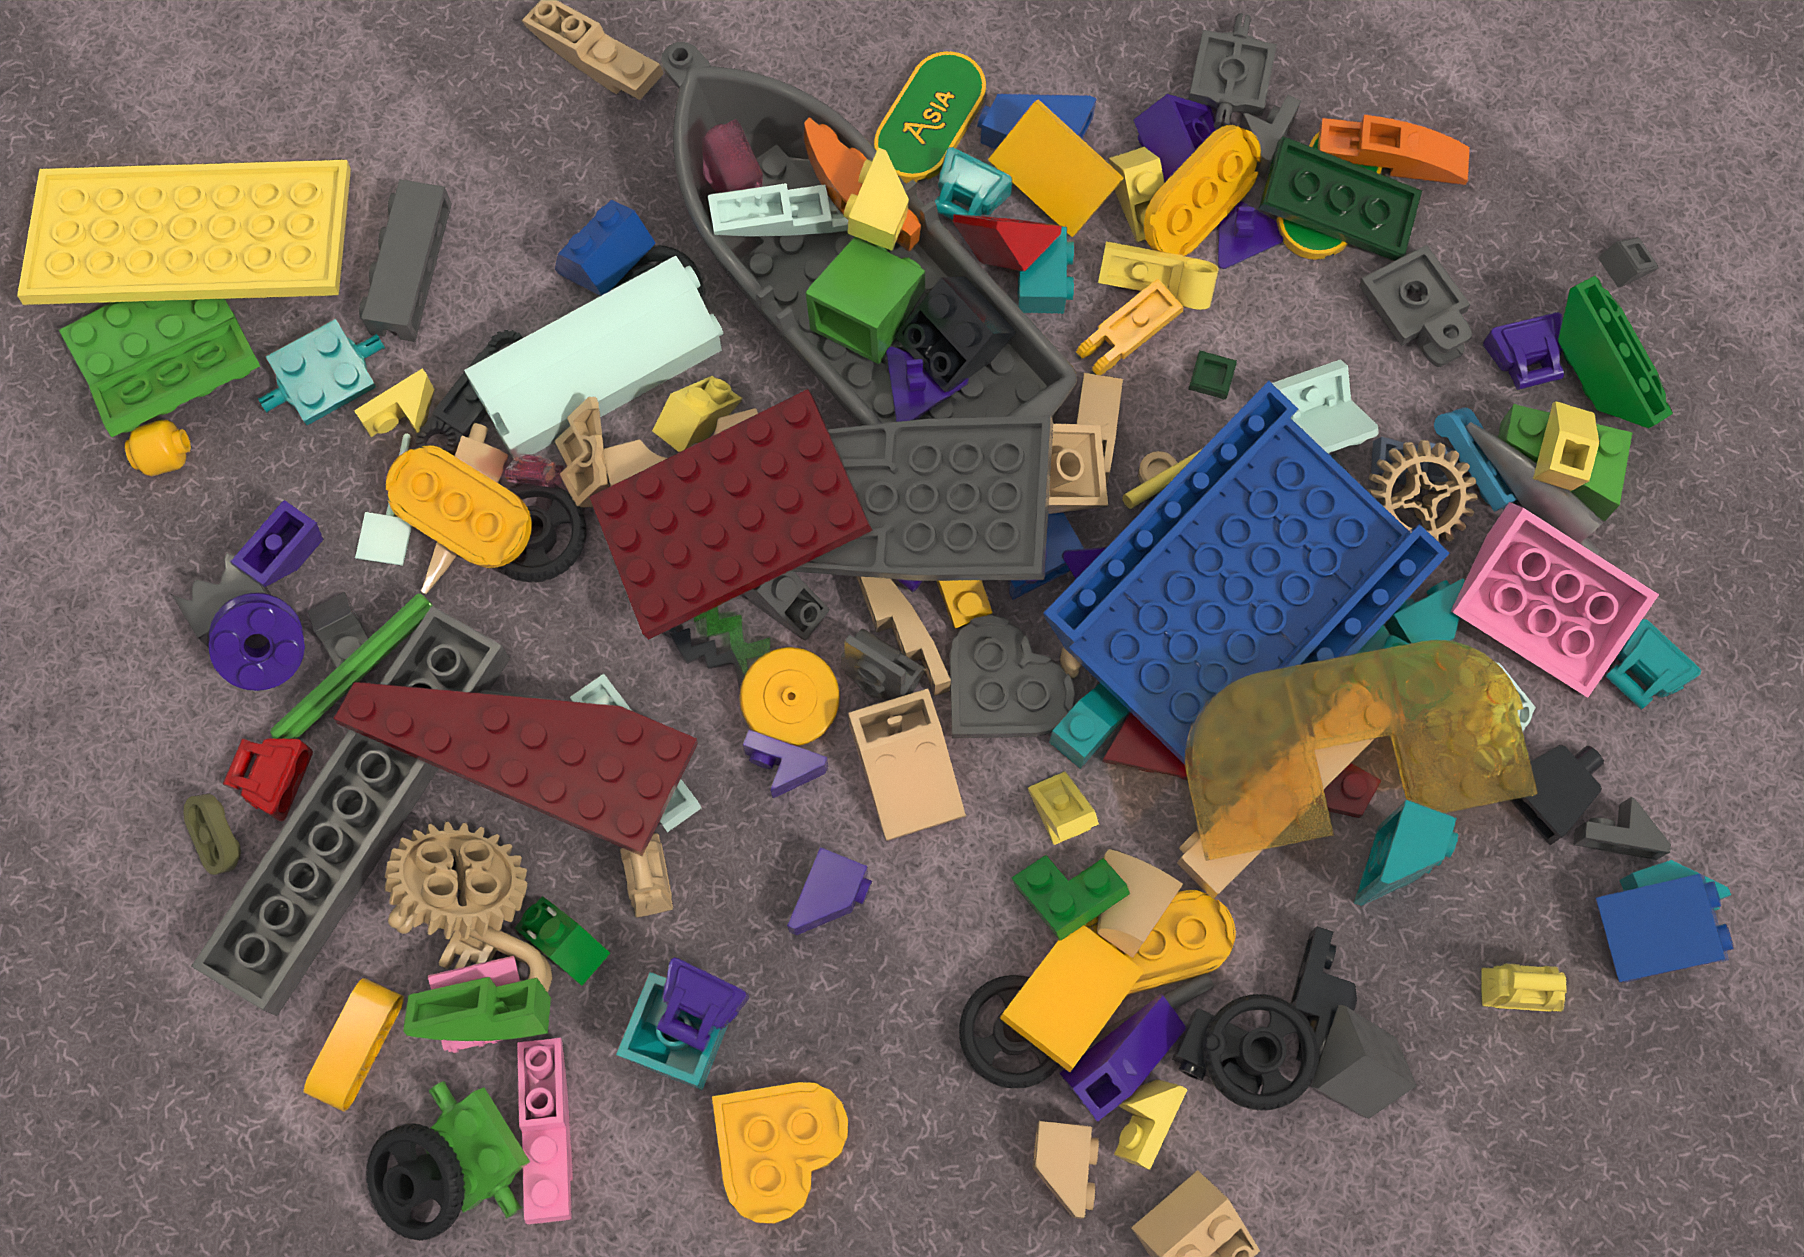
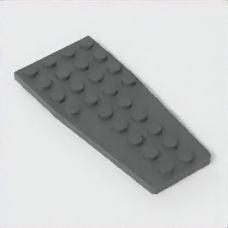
M1051 415L935 418L828 429L873 531L791 570V572L915 581L1044 580L1053 439V420Z

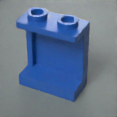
M1701 873L1596 897L1619 982L1626 983L1653 975L1714 962L1728 961L1727 951L1734 949L1727 924H1718L1714 908L1721 907L1715 882L1707 883L1705 876Z

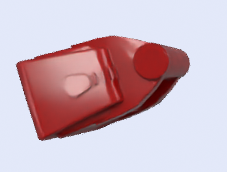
M268 738L262 744L242 739L222 785L234 790L241 789V796L255 809L259 808L276 820L284 821L312 758L313 750L299 739ZM255 756L256 759L247 778H244L252 757Z

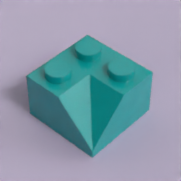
M649 972L616 1055L702 1091L728 1025L726 1028H722V1030L718 1028L713 1031L704 1052L657 1030V1025L667 1008L666 1002H663L666 978ZM683 1010L677 1018L700 1030L703 1021Z

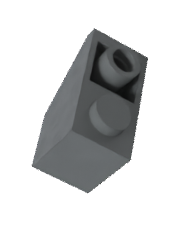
M791 571L743 593L756 607L805 641L830 610L799 576Z

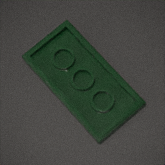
M1282 136L1276 145L1259 209L1396 261L1406 254L1422 190Z

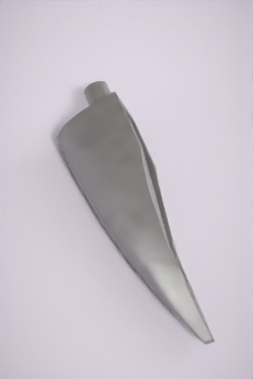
M1472 422L1465 427L1501 474L1523 508L1596 555L1600 552L1588 536L1602 525L1603 522L1570 490L1534 480L1533 476L1537 464L1500 438Z

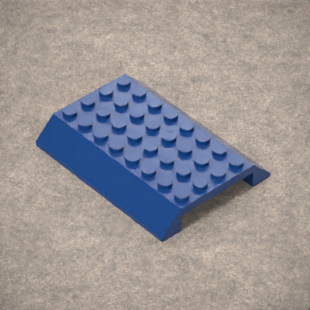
M1270 381L1244 405L1043 613V616L1064 648L1187 767L1226 792L1240 780L1450 554L1420 524L1411 530L1405 528L1297 425L1291 417L1298 411V408Z

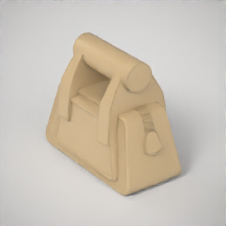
M653 834L643 856L621 848L620 853L625 869L628 896L632 907H634L635 916L642 917L672 910V894L659 834Z

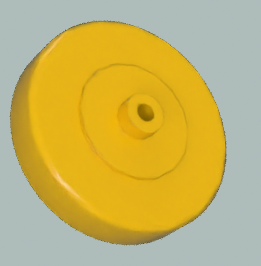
M795 647L775 649L758 658L747 670L742 680L739 694L742 715L752 731L794 746L810 743L827 731L836 717L840 699L836 677L827 663L816 654Z

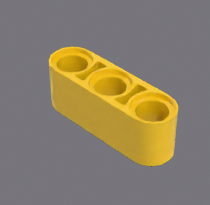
M362 978L353 989L305 1082L304 1093L343 1112L346 1111L354 1102L404 1002L403 995L369 979Z

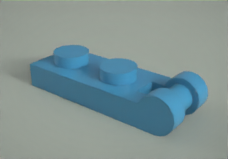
M1460 408L1437 416L1434 421L1436 433L1441 437H1448L1454 449L1460 454V463L1466 462L1469 464L1470 468L1468 471L1476 479L1481 497L1491 506L1493 511L1496 512L1506 508L1509 502L1513 504L1519 502L1501 474L1465 428L1472 422L1484 429L1474 412L1469 408Z

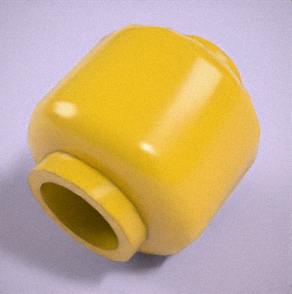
M166 419L140 425L131 431L129 439L125 442V452L130 465L135 470H140L148 476H156L180 469L185 464L186 453L191 450L190 440L185 430L178 429L173 422Z

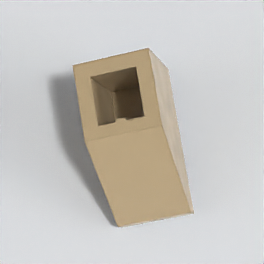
M1039 1121L1036 1125L1033 1169L1072 1218H1085V1209L1093 1210L1095 1183L1088 1182L1089 1164H1097L1099 1139L1091 1137L1092 1127Z

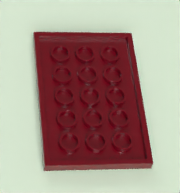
M809 389L590 496L642 634L648 640L873 531Z

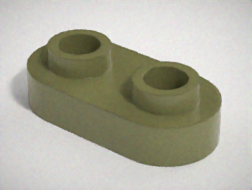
M209 793L189 797L184 805V821L204 868L212 875L233 871L241 856V848L225 818L223 805L215 796Z

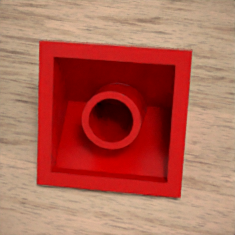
M953 214L954 225L982 264L1026 271L1057 239L1062 229V226L1020 219Z

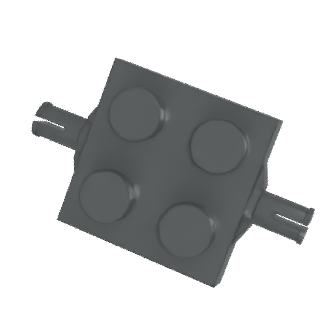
M1243 13L1236 15L1233 32L1219 33L1203 30L1188 100L1217 108L1214 122L1215 129L1220 128L1222 117L1224 118L1223 126L1230 125L1232 112L1238 111L1262 116L1277 44L1259 41L1248 35L1251 16L1248 14L1245 15L1243 26H1241Z

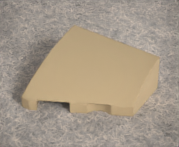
M588 397L567 417L570 426L555 440L567 465L560 473V476L570 496L573 497V501L576 502V506L593 507L590 496L609 487L599 403L596 397Z
M1108 849L1103 858L1127 884L1130 894L1099 915L1097 934L1133 958L1183 883L1140 859Z

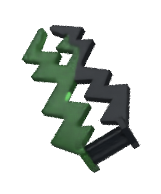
M718 606L694 617V623L706 618L707 638L729 632L731 650L717 655L715 640L691 646L690 628L677 632L675 630L676 627L662 633L673 640L687 664L705 656L708 669L733 664L736 667L739 689L748 670L747 659L757 656L760 658L770 652V638L750 644L744 642L741 615L719 620Z

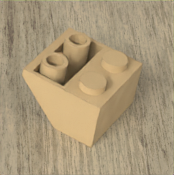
M1198 1170L1131 1227L1151 1257H1254L1260 1252L1229 1199Z

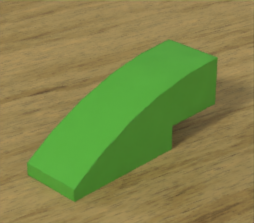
M490 977L410 994L408 995L403 1031L407 1036L451 1041H495L548 1033L551 997L538 978L496 987Z

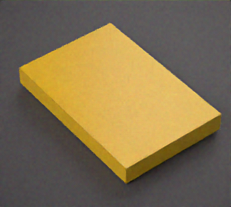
M1039 99L1034 101L988 159L998 170L1010 175L1012 183L1059 226H1066L1067 233L1071 237H1074L1124 179L1122 175Z
M1084 925L1063 940L1057 941L1002 1013L1000 1019L1067 1071L1071 1072L1145 970Z

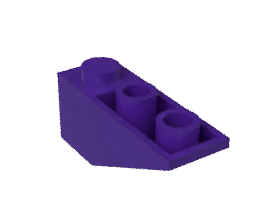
M1159 994L1086 1051L1071 1072L1063 1069L1059 1074L1081 1104L1098 1122L1137 1090L1186 1030V1026L1163 994Z

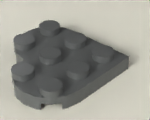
M993 615L972 619L953 638L950 652L952 739L1037 737L1052 733L1053 729L1073 707L1075 691L1071 676L1066 674L1061 666L1052 662V658L1033 654L1028 637L1024 636L1018 627L1009 623V619Z

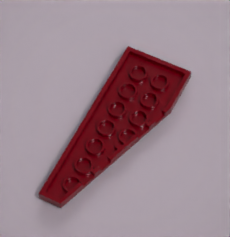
M359 682L353 683L334 717L335 722L340 726L640 856H643L698 745L697 738L621 706Z

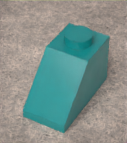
M1100 683L1080 699L1053 729L1049 743L1081 769L1128 716L1130 711Z

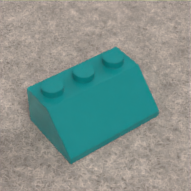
M1405 800L1377 828L1354 903L1363 906L1411 884L1425 873L1429 874L1435 865L1440 866L1445 857L1450 858L1455 850L1459 836L1458 833L1453 832L1457 818Z

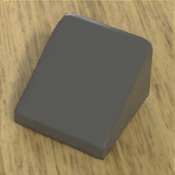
M1638 237L1615 242L1598 258L1618 288L1659 268Z

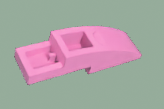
M553 1038L517 1042L519 1128L522 1131V1149L530 1160V1163L523 1168L524 1221L528 1225L572 1220L570 1181L573 1180L562 1039Z

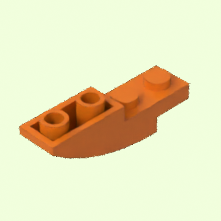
M1365 114L1361 122L1322 118L1318 139V150L1354 164L1390 168V176L1466 185L1468 181L1470 147L1445 134L1412 123Z
M809 117L804 122V143L809 160L821 185H826L827 195L844 215L850 195L858 196L862 187V183H859L858 180L866 157L856 148L849 149L841 143L830 127L825 124L818 125ZM909 209L896 241L908 252L919 241L921 230L918 218Z

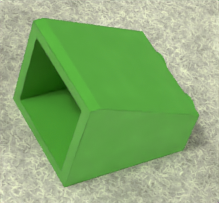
M854 237L806 291L810 330L879 364L894 341L895 335L903 326L925 290V270L910 258L903 257L901 259L887 252L881 246Z

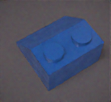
M610 200L597 211L595 217L580 232L571 237L569 243L558 253L555 270L559 275L602 296L609 292L656 242L635 210Z

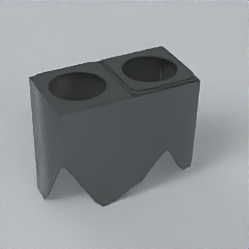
M226 553L224 558L226 570L222 574L220 584L217 585L201 580L194 581L192 600L182 599L171 594L197 638L208 648V632L212 619L226 602L247 593L271 595L267 586L264 588L233 566L230 561L234 556Z

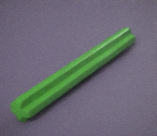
M422 594L415 595L273 726L270 731L272 737L297 739L350 690L354 682H359L419 626L431 606H433L432 603Z

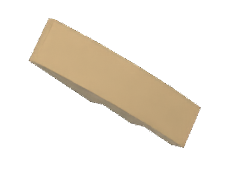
M856 576L876 632L892 628L901 653L913 661L921 659L923 666L926 668L925 672L934 696L950 691L951 679L934 641L912 605L894 582L888 578Z

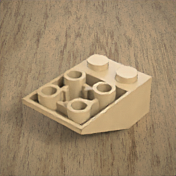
M929 689L848 713L849 727L886 841L966 817L942 728Z

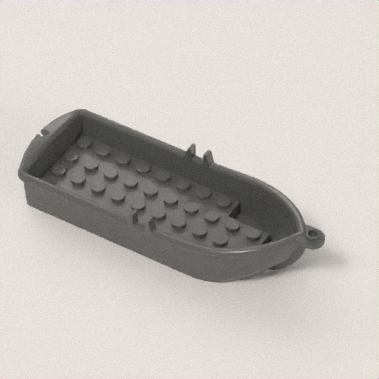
M676 42L669 45L662 54L661 62L666 75L679 88L673 125L675 169L686 208L704 242L732 282L859 426L896 422L887 355L885 354L881 362L877 364L810 330L806 291L855 236L847 234L848 231L792 236L714 235L708 195L779 184H787L788 190L821 185L811 165L804 143V122L809 117L818 125L825 124L830 127L841 143L849 149L856 148L866 159L873 161L877 151L844 117L812 95L790 84L762 74L734 68L711 66L702 53L690 43ZM899 177L909 199L908 209L916 215L921 224L920 237L917 244L909 252L897 242L892 251L886 250L901 259L906 257L914 260L925 270V290L908 318L941 277L965 276L1016 331L992 362L968 378L966 386L916 420L1044 415L1054 417L1071 390L1075 387L1077 381L1075 369L940 222L936 203L932 200L924 205L917 197V183L914 179L905 184ZM895 337L890 347L908 352Z

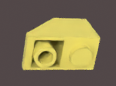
M1142 147L1109 158L1110 165L1124 177L1115 188V193L1137 242L1146 240L1144 234L1146 210L1154 194L1164 184L1160 158L1147 148Z
M878 148L873 161L866 159L858 180L859 183H862V187L858 196L850 195L843 217L848 218L847 234L892 251L907 217L909 199L886 150Z
M710 376L671 393L652 432L678 452H681L693 444L709 438L716 430L717 418L728 416L741 402L742 398L731 390L728 383Z
M1557 401L1553 402L1533 476L1534 480L1570 491L1590 481L1599 446L1598 431L1593 412Z

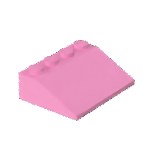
M1509 502L1487 534L1451 612L1588 698L1659 594L1525 508Z

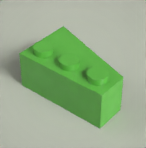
M1513 404L1501 421L1498 438L1537 464L1550 413ZM1596 424L1599 446L1590 481L1571 492L1591 511L1595 512L1594 514L1598 518L1606 521L1620 506L1632 432Z

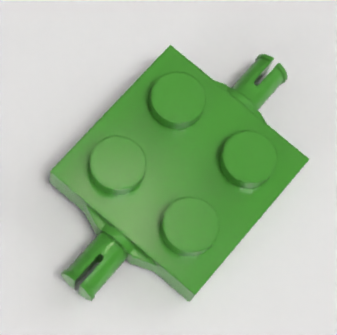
M445 1081L436 1084L428 1092L432 1095L442 1113L431 1128L438 1132L440 1136H443L445 1141L449 1142V1146L457 1154V1160L460 1161L459 1164L463 1169V1180L465 1181L463 1186L465 1188V1198L461 1208L463 1213L473 1209L484 1199L494 1197L505 1218L513 1216L522 1209V1206H520L509 1185L512 1183L516 1173L530 1163V1160L484 1087L473 1091L463 1101L457 1102Z

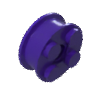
M265 593L239 595L226 602L212 619L209 628V654L211 662L219 675L236 687L259 691L279 686L294 675L304 656L305 643L300 619L290 605L276 596ZM261 634L268 639V642L265 646L255 649L246 645L245 640L250 635Z

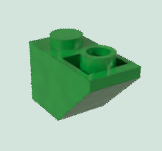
M544 896L524 912L522 920L515 926V929L581 986L584 985L610 955V952L583 927Z

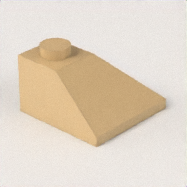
M1053 424L1048 514L1108 506L1101 425Z

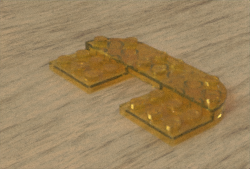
M1429 640L1245 676L1221 689L1205 703L1206 705L1191 726L1186 743L1185 766L1206 861L1334 835L1315 755L1316 750L1391 736L1406 800L1442 813L1538 794L1518 711L1524 708L1516 687L1504 670L1487 655L1468 645L1454 641Z

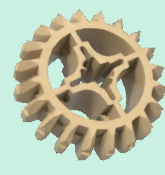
M1421 440L1416 451L1412 442H1406L1403 444L1404 456L1397 449L1392 448L1389 450V456L1393 463L1389 464L1385 460H1378L1377 466L1384 472L1382 476L1372 473L1369 475V480L1378 483L1377 490L1367 489V491L1374 498H1377V501L1408 530L1414 527H1408L1402 523L1393 509L1412 507L1416 517L1421 519L1422 526L1438 542L1439 534L1446 541L1450 542L1454 539L1453 533L1450 530L1452 526L1461 531L1466 529L1464 522L1459 520L1462 514L1470 517L1474 515V511L1465 507L1466 500L1476 501L1478 498L1477 494L1466 492L1467 487L1476 484V479L1474 477L1462 478V475L1469 470V464L1462 462L1455 465L1460 454L1452 450L1445 455L1446 449L1444 444L1436 443L1431 451L1429 441ZM1420 462H1431L1437 465L1445 473L1448 481L1431 483L1426 472L1421 470ZM1408 468V472L1405 473V487L1391 497L1396 479ZM1420 488L1434 490L1428 492V495L1423 496V504L1419 501L1408 500L1414 498V495L1419 494ZM1450 496L1446 511L1435 521L1434 519L1438 518L1436 511L1438 503L1441 499Z

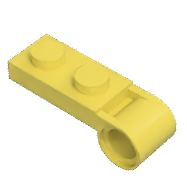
M1106 241L1098 283L1143 291L1156 279H1159L1182 306L1202 310L1209 308L1211 305L1219 268L1215 264L1201 259Z

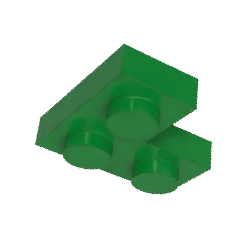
M1047 855L1012 877L1017 890L1059 941L1130 894L1127 884L1104 858L1069 881Z

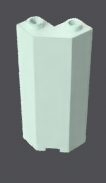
M674 256L464 370L472 388L489 414L497 433L516 464L555 443V440L570 426L567 417L588 397L597 398L600 417L722 351L719 336L723 335V330L713 314L709 315L697 288L701 287L700 282L690 266L684 268L677 256Z

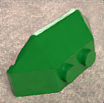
M1596 275L1570 288L1558 342L1563 349L1564 358L1574 368L1582 383L1585 395L1593 402L1596 410L1645 428H1651L1672 415V409L1666 402V393L1656 368L1621 306L1609 291L1602 287Z

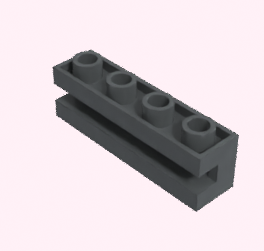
M399 179L396 193H391L388 200V223L386 227L381 228L378 238L379 256L377 262H372L369 270L370 289L368 296L362 298L359 307L360 319L364 322L370 335L377 333L378 336L385 337L388 330L397 332L401 340L416 342L452 206L445 186Z

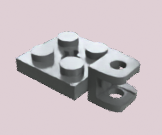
M1428 245L1361 278L1359 287L1401 346L1417 338L1416 343L1426 358L1436 367H1442L1463 355L1465 351L1464 343L1470 341L1472 332L1462 314L1467 312L1470 303ZM1407 289H1411L1414 293L1420 291L1423 294L1418 302L1411 301L1406 297Z

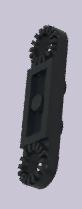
M514 330L497 332V335L491 337L492 340L475 357L468 368L497 353L503 345L515 343L523 337ZM465 371L432 412L430 419L420 428V432L416 435L417 448L427 446L429 438L433 435L443 434L448 439L447 445L444 446L443 450L454 456L461 436L469 437L473 424H479L487 414L486 409L472 388Z

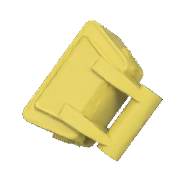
M1503 964L1493 968H1482V1005L1504 1009L1562 1011L1564 1009L1565 993H1567L1566 977L1564 973L1559 972L1557 967L1551 966L1535 967Z

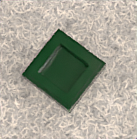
M1199 350L1188 390L1226 400L1237 360Z

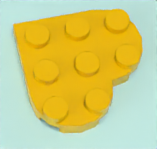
M806 1082L712 1096L723 1183L729 1202L741 1216L756 1223L776 1224L791 1218L806 1204L805 1202L811 1191L812 1171L828 1166L843 1151L848 1138V1118L842 1102L831 1090L817 1083Z

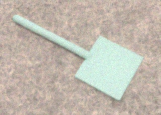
M408 433L403 435L399 456L409 449L411 435ZM389 503L386 515L365 512L355 558L403 566L412 525L399 517H395V513L392 511Z

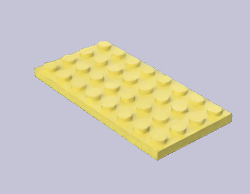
M348 160L39 169L17 296L23 305L339 295L351 172Z

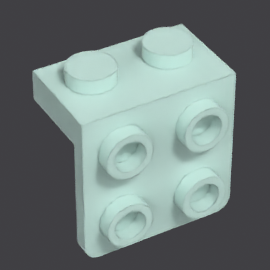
M1341 359L1272 383L1298 408V411L1291 419L1328 454L1350 445H1359L1367 439L1378 435V425L1351 400L1348 366Z

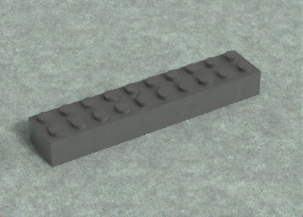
M431 606L380 684L479 693L481 690H490L510 658L501 644ZM349 729L191 967L258 1008L278 1016L439 768Z

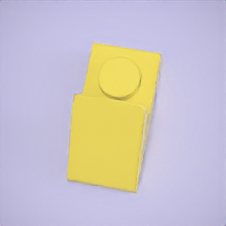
M422 368L354 411L371 437L377 433L383 434L391 431L404 416L416 433H418L420 428L427 422L434 388Z
M1066 772L1028 787L1032 800L1054 845L1078 836L1099 825L1095 810Z
M1158 1079L1139 1086L1129 1098L1119 1105V1107L1131 1113L1132 1117L1120 1134V1143L1114 1155L1129 1163L1150 1170L1187 1089L1181 1085Z

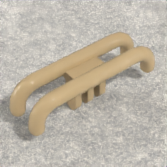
M396 905L389 915L388 923L392 928H396L399 933L406 934L413 928L411 926L413 914L400 917L398 915L400 905ZM489 925L486 937H481L474 929L470 930L468 940H464L460 931H455L439 961V966L448 969L456 955H459L460 958L455 966V969L470 966L471 962L479 964L491 961L497 950L505 955L514 956L516 960L528 965L530 970L528 979L538 978L547 992L552 981L551 966L540 951L501 930L497 931L491 928Z

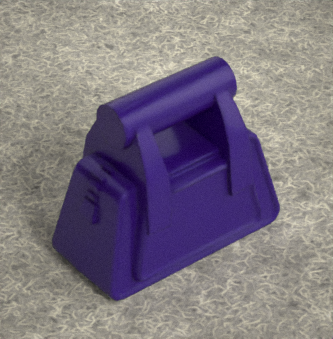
M1560 312L1494 327L1482 343L1502 371L1509 372L1517 390L1560 380L1564 377L1563 368L1560 365V355L1563 349L1558 342L1563 316ZM1540 363L1542 366L1540 369L1527 371V366Z
M674 957L669 962L666 982L664 983L663 1002H666L667 1008L657 1025V1030L704 1052L713 1031L718 1028L720 1030L726 1028L738 1016L741 1008L749 1000V994L704 970ZM682 1010L703 1020L700 1030L677 1019Z

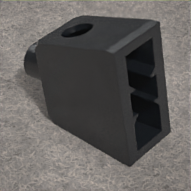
M1561 744L1514 770L1496 786L1547 843L1552 845L1568 833L1601 792V785L1592 774L1604 765V760L1599 752L1591 746L1587 745L1576 755H1573Z

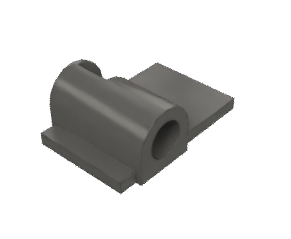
M861 629L855 637L848 635L844 641L841 669L854 680L861 691L872 698L882 697L888 701L911 694L925 673V667L906 657L900 651L865 629Z

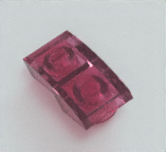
M524 454L515 457L505 469V478L512 483L555 488L556 485H560L563 481L560 473L564 470V466L555 465V462L539 455Z

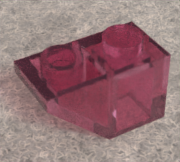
M735 118L725 125L718 124L711 128L705 137L702 138L704 177L716 193L762 187L763 173L737 119Z

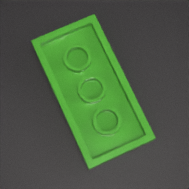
M225 299L111 302L65 326L59 332L90 386L230 320L235 315Z
M234 317L90 385L89 388L105 428L110 436L114 437L122 432L133 431L141 423L158 415L168 414L179 405L195 397L206 396L216 387L233 379L244 378L252 370L260 367V364Z

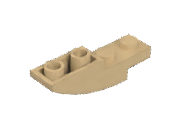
M540 0L522 20L524 25L559 56L615 94L622 90L641 100L664 74L659 63L604 34L600 23L557 0Z

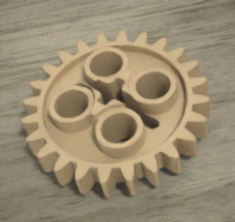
M445 822L443 831H438L435 826L429 824L426 835L415 829L412 832L411 840L401 838L399 849H392L385 873V878H387L385 891L391 892L390 905H400L398 914L400 917L413 914L412 927H417L425 922L429 924V935H432L440 928L444 929L446 939H450L453 931H460L463 939L468 940L470 930L475 929L481 937H486L488 925L500 931L503 920L513 921L515 911L521 910L528 884L525 881L527 869L520 867L521 856H510L512 851L511 844L498 846L500 837L498 834L488 839L483 837V827L477 829L475 833H471L468 830L467 823H463L459 831L453 830L449 822ZM453 855L455 856V860H456V869H455V870H452L453 861H454ZM458 889L461 890V894H460V898H459L460 905L458 904V900H457V891H458Z

